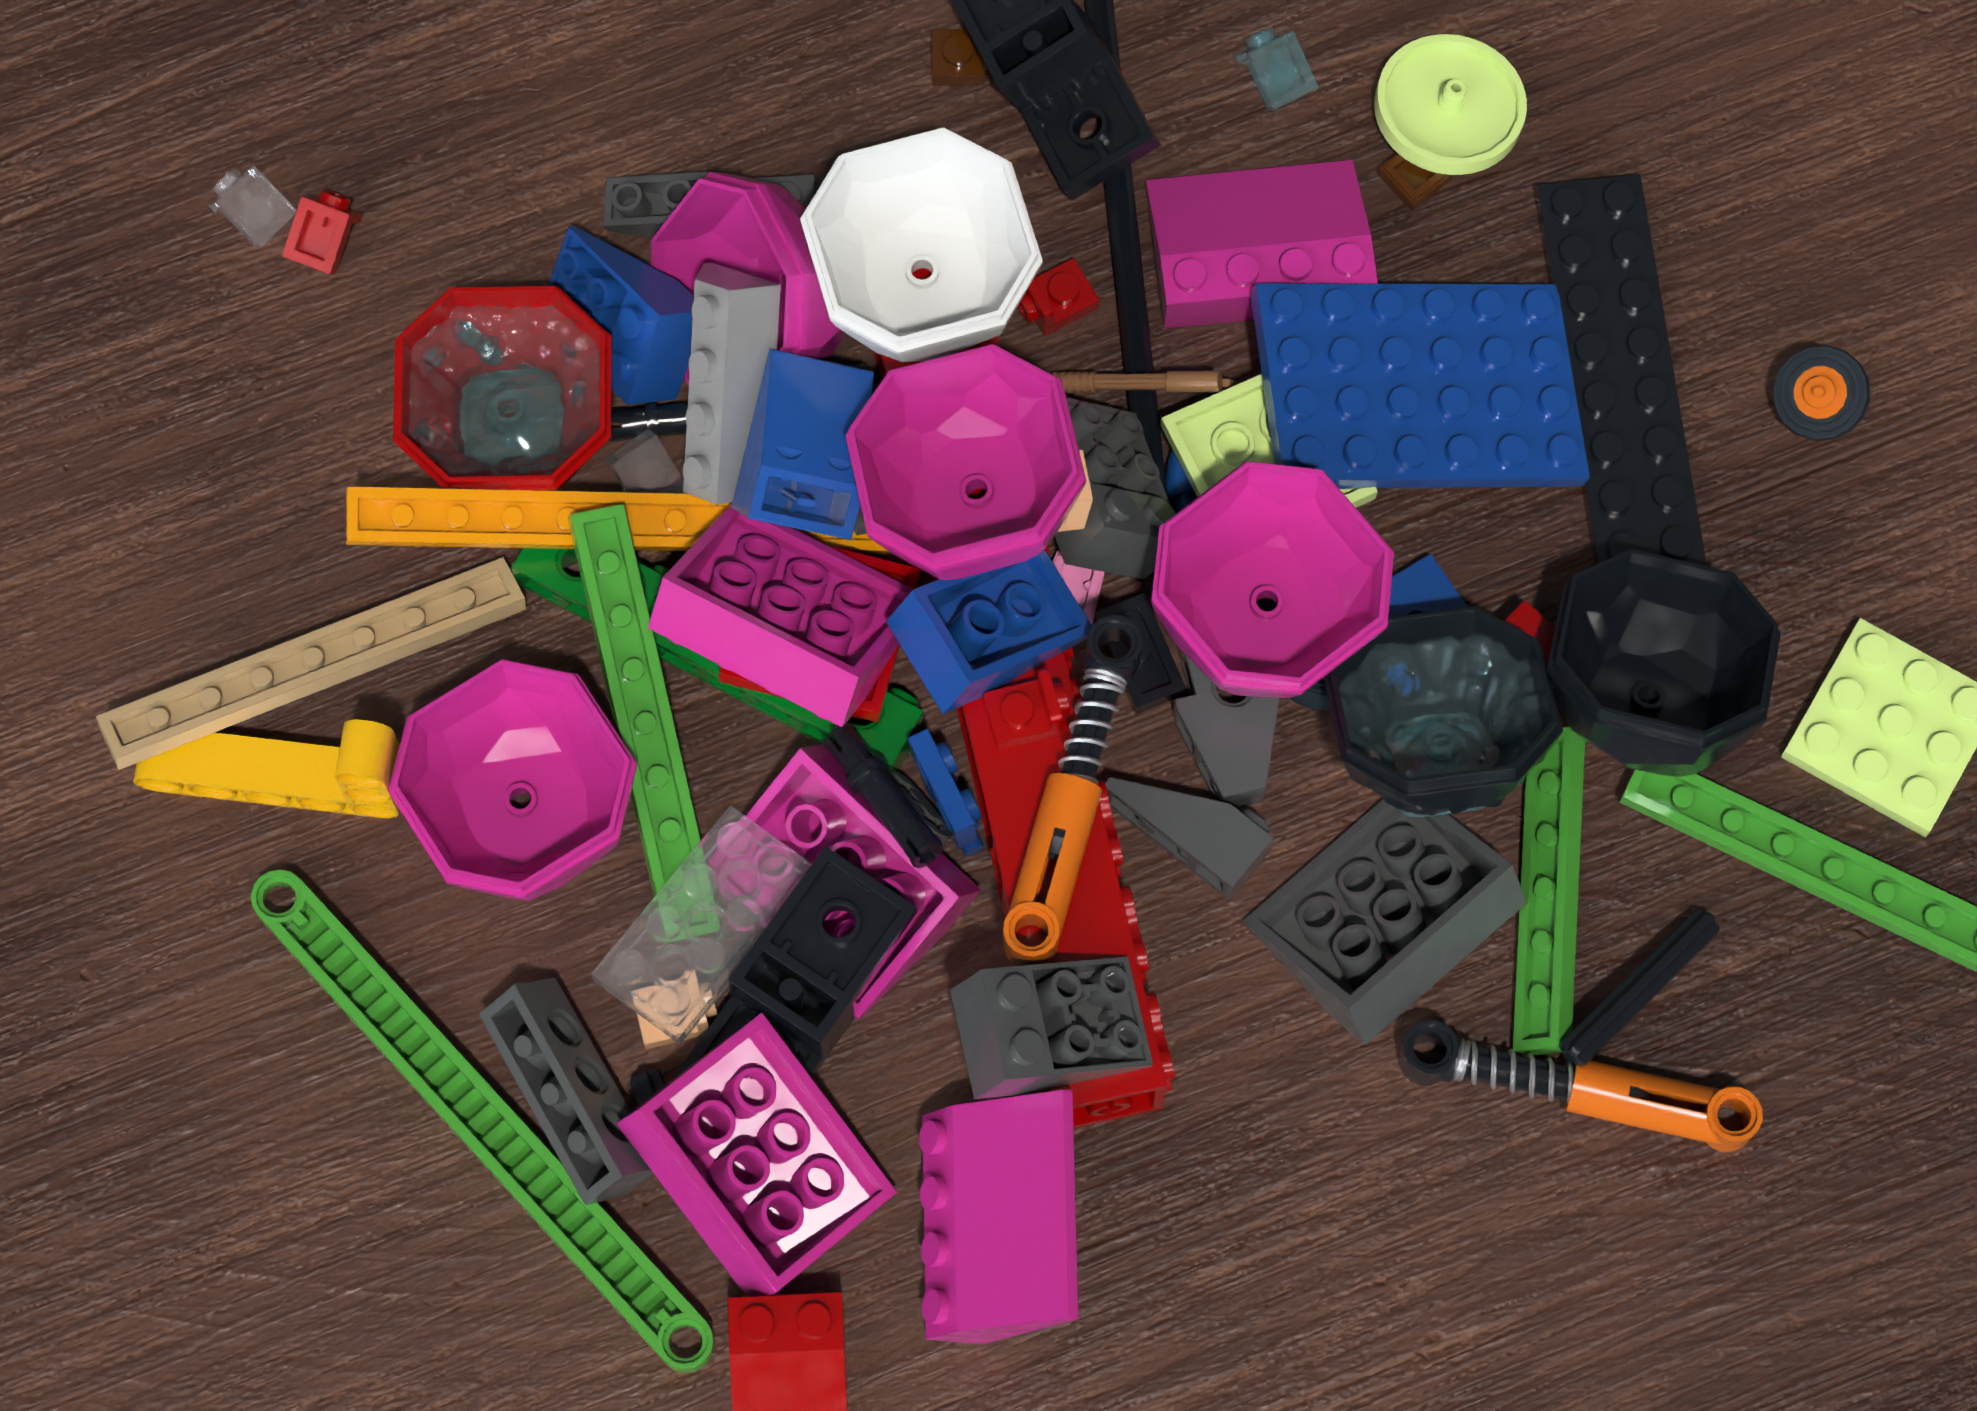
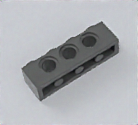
M556 978L514 984L479 1013L480 1018L585 1205L626 1196L654 1174L616 1123L631 1111Z

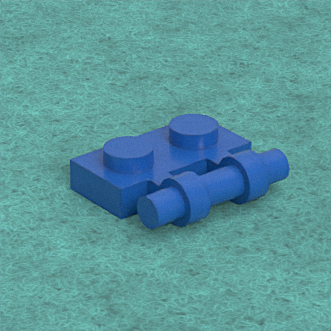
M928 729L908 737L911 756L921 774L922 784L928 796L934 800L947 827L952 831L950 839L954 840L958 849H962L965 856H971L980 852L984 848V844L976 830L980 826L978 820L982 816L970 790L967 788L959 792L957 788L959 783L954 773L958 772V768L945 742L936 745Z

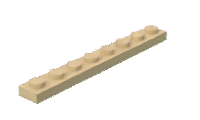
M504 557L99 714L96 716L97 723L118 770L524 611L526 610L525 597Z

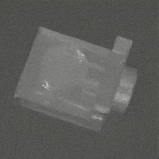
M254 165L241 174L235 167L231 169L212 188L218 197L208 205L215 214L221 211L257 249L265 245L297 211Z
M649 429L605 459L624 492L688 494L683 492L684 478L678 472L657 435Z

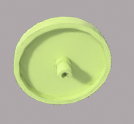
M1437 34L1411 41L1391 56L1382 70L1376 88L1374 110L1377 124L1384 138L1404 159L1431 172L1447 175H1465L1490 168L1501 161L1512 150L1520 136L1526 119L1527 98L1524 85L1517 71L1498 51L1483 42L1469 37Z

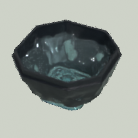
M1477 606L1388 617L1386 630L1324 677L1341 760L1350 778L1356 783L1379 793L1387 804L1392 805L1401 813L1411 817L1457 814L1500 806L1507 794L1513 792L1523 783L1528 773L1536 765L1543 762L1548 751L1563 732L1552 685L1547 679V665L1543 649L1539 645L1538 639Z

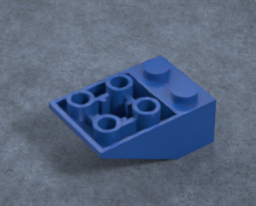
M569 226L548 286H558L612 336L611 389L627 405L677 399L691 355L692 304L694 296L676 279L575 226ZM569 341L568 346L580 356L577 346Z
M769 348L731 508L748 519L851 540L860 507V500L845 435L872 396L874 372Z

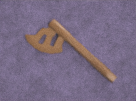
M1167 371L1166 374H1097V372H1053L1051 374L1062 380L1065 393H1096L1097 390L1221 392V390H1226L1244 382L1222 379L1221 371Z

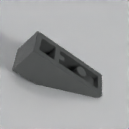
M1112 777L1105 783L1110 807L1228 901L1231 900L1271 851L1274 837L1268 834L1270 827L1260 816L1249 809H1244L1243 812H1240L1229 803Z

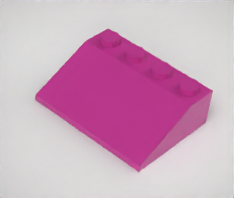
M1353 160L1145 181L1164 329L1254 320L1250 292L1256 283L1378 284L1371 232Z
M731 504L662 578L648 628L668 638L671 642L684 646L717 663L720 667L733 671L764 687L767 691L780 695L813 712L819 718L843 727L866 699L897 649L899 642L886 621L913 589L791 527L748 519L731 508Z
M818 744L798 750L706 866L709 878L764 930L825 846L917 907V914L853 1002L855 1017L860 1019L951 928L981 892V889L943 853L937 854L935 856L937 859L925 867H913L908 856L862 794H855L846 782L848 776L837 760L825 748L824 744ZM839 910L830 913L825 918L823 928L829 935L840 938L849 935L853 931L856 922L851 914Z
M763 1013L757 1015L616 1123L746 1297L771 1296L777 1293L897 1193Z
M1056 1090L957 1104L922 1115V1127L919 1134V1145L923 1152V1183L920 1189V1201L924 1208V1239L921 1245V1258L925 1264V1295L922 1301V1315L926 1325V1340L986 1344L1079 1320L1072 1091Z

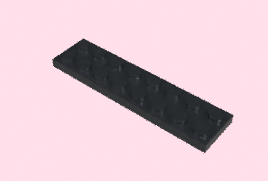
M1641 174L1537 184L1534 194L1549 284H1555L1560 297L1590 479L1582 486L1594 565L1632 548L1707 566Z

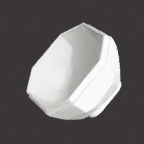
M944 127L841 154L836 159L800 218L830 321L840 330L876 353L900 362L929 361L948 356L1001 335L1043 264L1012 163ZM919 268H925L932 275L927 279L920 280L913 276V272Z

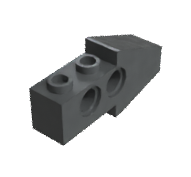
M1177 646L1190 696L1175 699L1173 719L1213 799L1229 803L1235 808L1263 802L1280 698L1246 696L1239 703H1228L1222 700L1217 692L1219 688Z

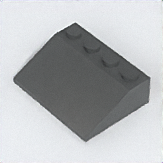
M1383 799L1246 917L1244 922L1246 927L1320 1006L1340 1025L1366 1045L1519 911L1527 901L1513 865L1447 813L1442 812L1433 816L1418 815L1395 808L1387 804Z

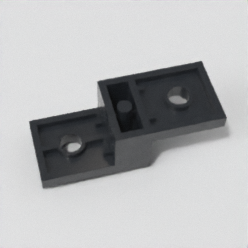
M952 0L997 87L1022 112L1061 188L1072 201L1161 145L1097 26L1074 0ZM1091 118H1101L1102 126L1099 133L1091 139H1081L1080 130L1083 124Z
M825 846L729 978L730 999L672 1079L760 1013L764 1014L809 1076L813 1078L855 1019L853 1002L917 914V907ZM834 911H846L855 919L856 924L853 931L849 935L840 938L829 935L823 928L825 918Z

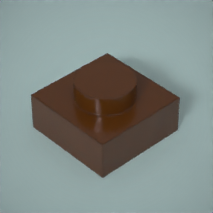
M931 30L933 86L984 85V60L968 30Z

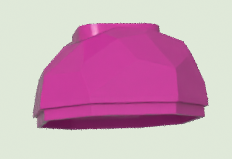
M709 172L705 178L697 180L651 239V267L679 281L693 296L695 278L704 263L718 264L780 284L777 350L827 361L846 335L829 319L800 222L806 207L780 185L739 175ZM689 366L684 377L688 387L690 375Z
M994 344L889 370L845 435L868 537L892 554L940 580L969 577L1025 562L1040 554L1062 526L1086 484L1084 468L1062 380ZM982 488L987 491L980 499L969 498L973 490Z
M1245 461L1159 526L1151 603L1154 613L1176 645L1219 689L1240 696L1291 698L1303 694L1387 629L1394 551L1323 470ZM1261 598H1270L1275 602L1276 608L1272 611H1263L1256 602Z
M501 659L407 716L388 792L447 884L494 896L531 901L562 887L617 847L637 763L579 674ZM519 794H526L531 797L530 804L523 809H517L512 806L513 798Z

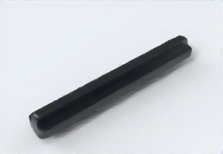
M1701 909L1694 910L1561 1041L1560 1049L1565 1055L1564 1058L1570 1064L1574 1063L1579 1067L1585 1066L1718 934L1719 926L1715 922V917L1710 912L1706 913Z

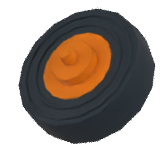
M1829 345L1809 346L1791 355L1779 369L1773 386L1774 407L1782 423L1796 435L1814 441L1835 440L1851 432L1864 418L1870 402L1869 379L1861 363L1847 351Z

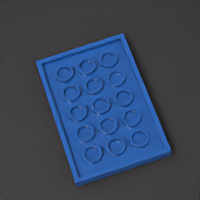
M1256 283L1250 292L1275 465L1321 469L1339 489L1371 487L1583 486L1590 479L1560 297L1555 284Z

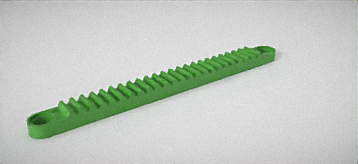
M281 869L269 871L260 876L251 892L252 906L260 920L284 945L296 961L315 979L338 1007L346 1013L350 1020L376 1046L380 1053L388 1059L410 1086L419 1093L441 1120L461 1139L483 1166L492 1173L514 1200L522 1206L526 1213L533 1218L556 1246L565 1253L587 1280L596 1287L599 1293L667 1366L681 1373L697 1372L705 1367L713 1357L715 1349L714 1335L706 1320L598 1203L584 1204L562 1163L298 876L290 871ZM278 886L290 887L295 891L296 896L291 909L278 914L269 911L265 904L267 894ZM681 1328H693L702 1337L700 1351L691 1358L677 1357L670 1350L672 1335Z

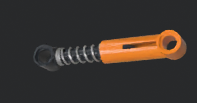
M1109 615L1100 618L1092 625L1088 633L1086 658L1082 668L1085 673L1083 676L1085 685L1079 689L1082 702L1074 707L1077 719L1069 724L1072 736L1063 744L1067 753L1065 757L1058 761L1061 773H1052L1047 778L1010 909L1004 920L1003 948L1006 957L1016 966L1050 963L1058 951V943L1102 794V789L1096 785L1098 781L1094 777L1097 767L1104 765L1100 757L1102 750L1109 747L1105 739L1107 732L1114 729L1113 725L1110 724L1112 715L1120 711L1115 706L1118 695L1125 693V686L1131 682L1132 677L1140 666L1143 638L1138 626L1124 616ZM1118 641L1124 644L1129 652L1121 658L1112 659L1104 656L1099 648L1106 642ZM1050 858L1057 860L1044 905L1037 902ZM1035 925L1046 933L1047 938L1040 945L1029 947L1017 940L1016 933L1024 926Z
M1424 1020L1414 1024L1407 1031L1398 1052V1064L1402 1073L1409 1081L1418 1085L1432 1086L1441 1081L1451 1083L1452 1079L1453 1081L1457 1079L1458 1082H1461L1462 1080L1466 1081V1078L1471 1079L1473 1085H1476L1478 1081L1490 1083V1087L1493 1090L1499 1085L1508 1087L1512 1094L1516 1090L1529 1092L1531 1098L1536 1094L1548 1096L1550 1102L1554 1101L1555 1098L1565 1100L1566 1112L1706 1142L1711 1148L1720 1152H1734L1742 1149L1758 1132L1763 1121V1109L1759 1100L1750 1091L1741 1087L1718 1089L1591 1060L1582 1067L1576 1064L1572 1066L1569 1062L1562 1066L1554 1064L1551 1057L1544 1061L1535 1060L1532 1053L1521 1057L1515 1055L1513 1049L1503 1053L1496 1051L1494 1045H1490L1486 1049L1477 1047L1474 1040L1469 1041L1468 1039L1465 1041L1463 1038L1461 1039L1460 1034L1454 1033L1447 1024L1437 1020ZM1421 1042H1431L1440 1049L1442 1060L1436 1064L1421 1062L1416 1057L1414 1046ZM1722 1108L1735 1110L1743 1120V1130L1730 1131L1725 1129L1718 1120V1110Z

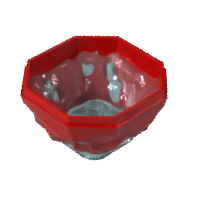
M558 286L449 288L395 339L393 442L443 489L560 491L572 476L611 439L612 336ZM509 412H517L513 417H503V415Z

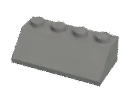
M704 263L695 278L694 302L692 304L693 321L691 355L689 358L690 375L688 409L686 411L687 429L685 462L683 464V492L718 505L733 502L769 348L777 350L781 285L718 264Z

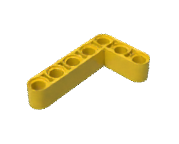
M357 719L344 722L340 747L214 732L138 762L133 783L144 789L164 793L375 818H395L399 814V808L389 794L388 788L400 744L391 727L374 721Z

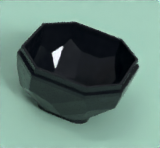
M1631 548L1574 574L1571 579L1565 581L1546 670L1547 679L1552 685L1555 700L1571 730L1595 748L1627 768L1666 776L1681 777L1694 775L1745 744L1765 724L1781 633L1778 631V623L1735 573Z

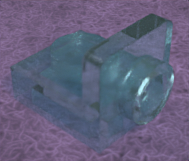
M1273 27L1267 28L1246 38L1245 42L1248 48L1235 54L1238 64L1247 63L1268 111L1275 110L1319 88L1294 31L1276 34Z

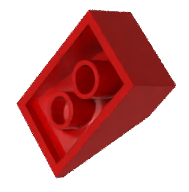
M842 1292L727 1298L732 1411H848Z

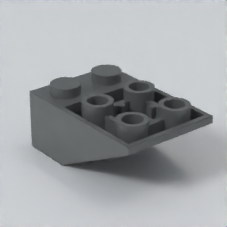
M1066 397L1078 448L1083 450L1093 501L1084 529L1057 532L1055 535L1064 563L1066 565L1145 579L1155 570L1159 526L1175 515V511L1167 498L1160 479L1159 469L1152 458L1143 434V426L1134 412Z
M1128 957L980 969L950 990L974 1099L1022 1095L1149 1068L1153 1065Z

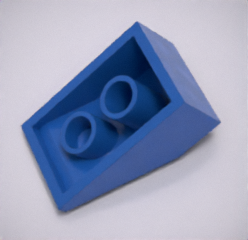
M1045 550L1025 562L961 579H938L913 589L886 621L942 714L982 698L984 692L999 689L1088 638V633L1092 627Z

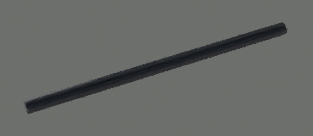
M1084 0L1085 13L1097 26L1121 71L1113 0ZM1097 118L1098 133L1102 126L1101 118ZM1130 164L1104 181L1124 374H1154L1132 167ZM1126 390L1128 411L1136 413L1143 426V434L1152 458L1159 469L1160 479L1167 495L1156 390Z

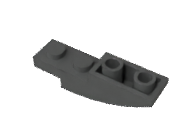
M708 172L606 178L603 227L606 231L652 238L697 180L705 178ZM815 174L753 178L780 185L806 208L820 187V182Z

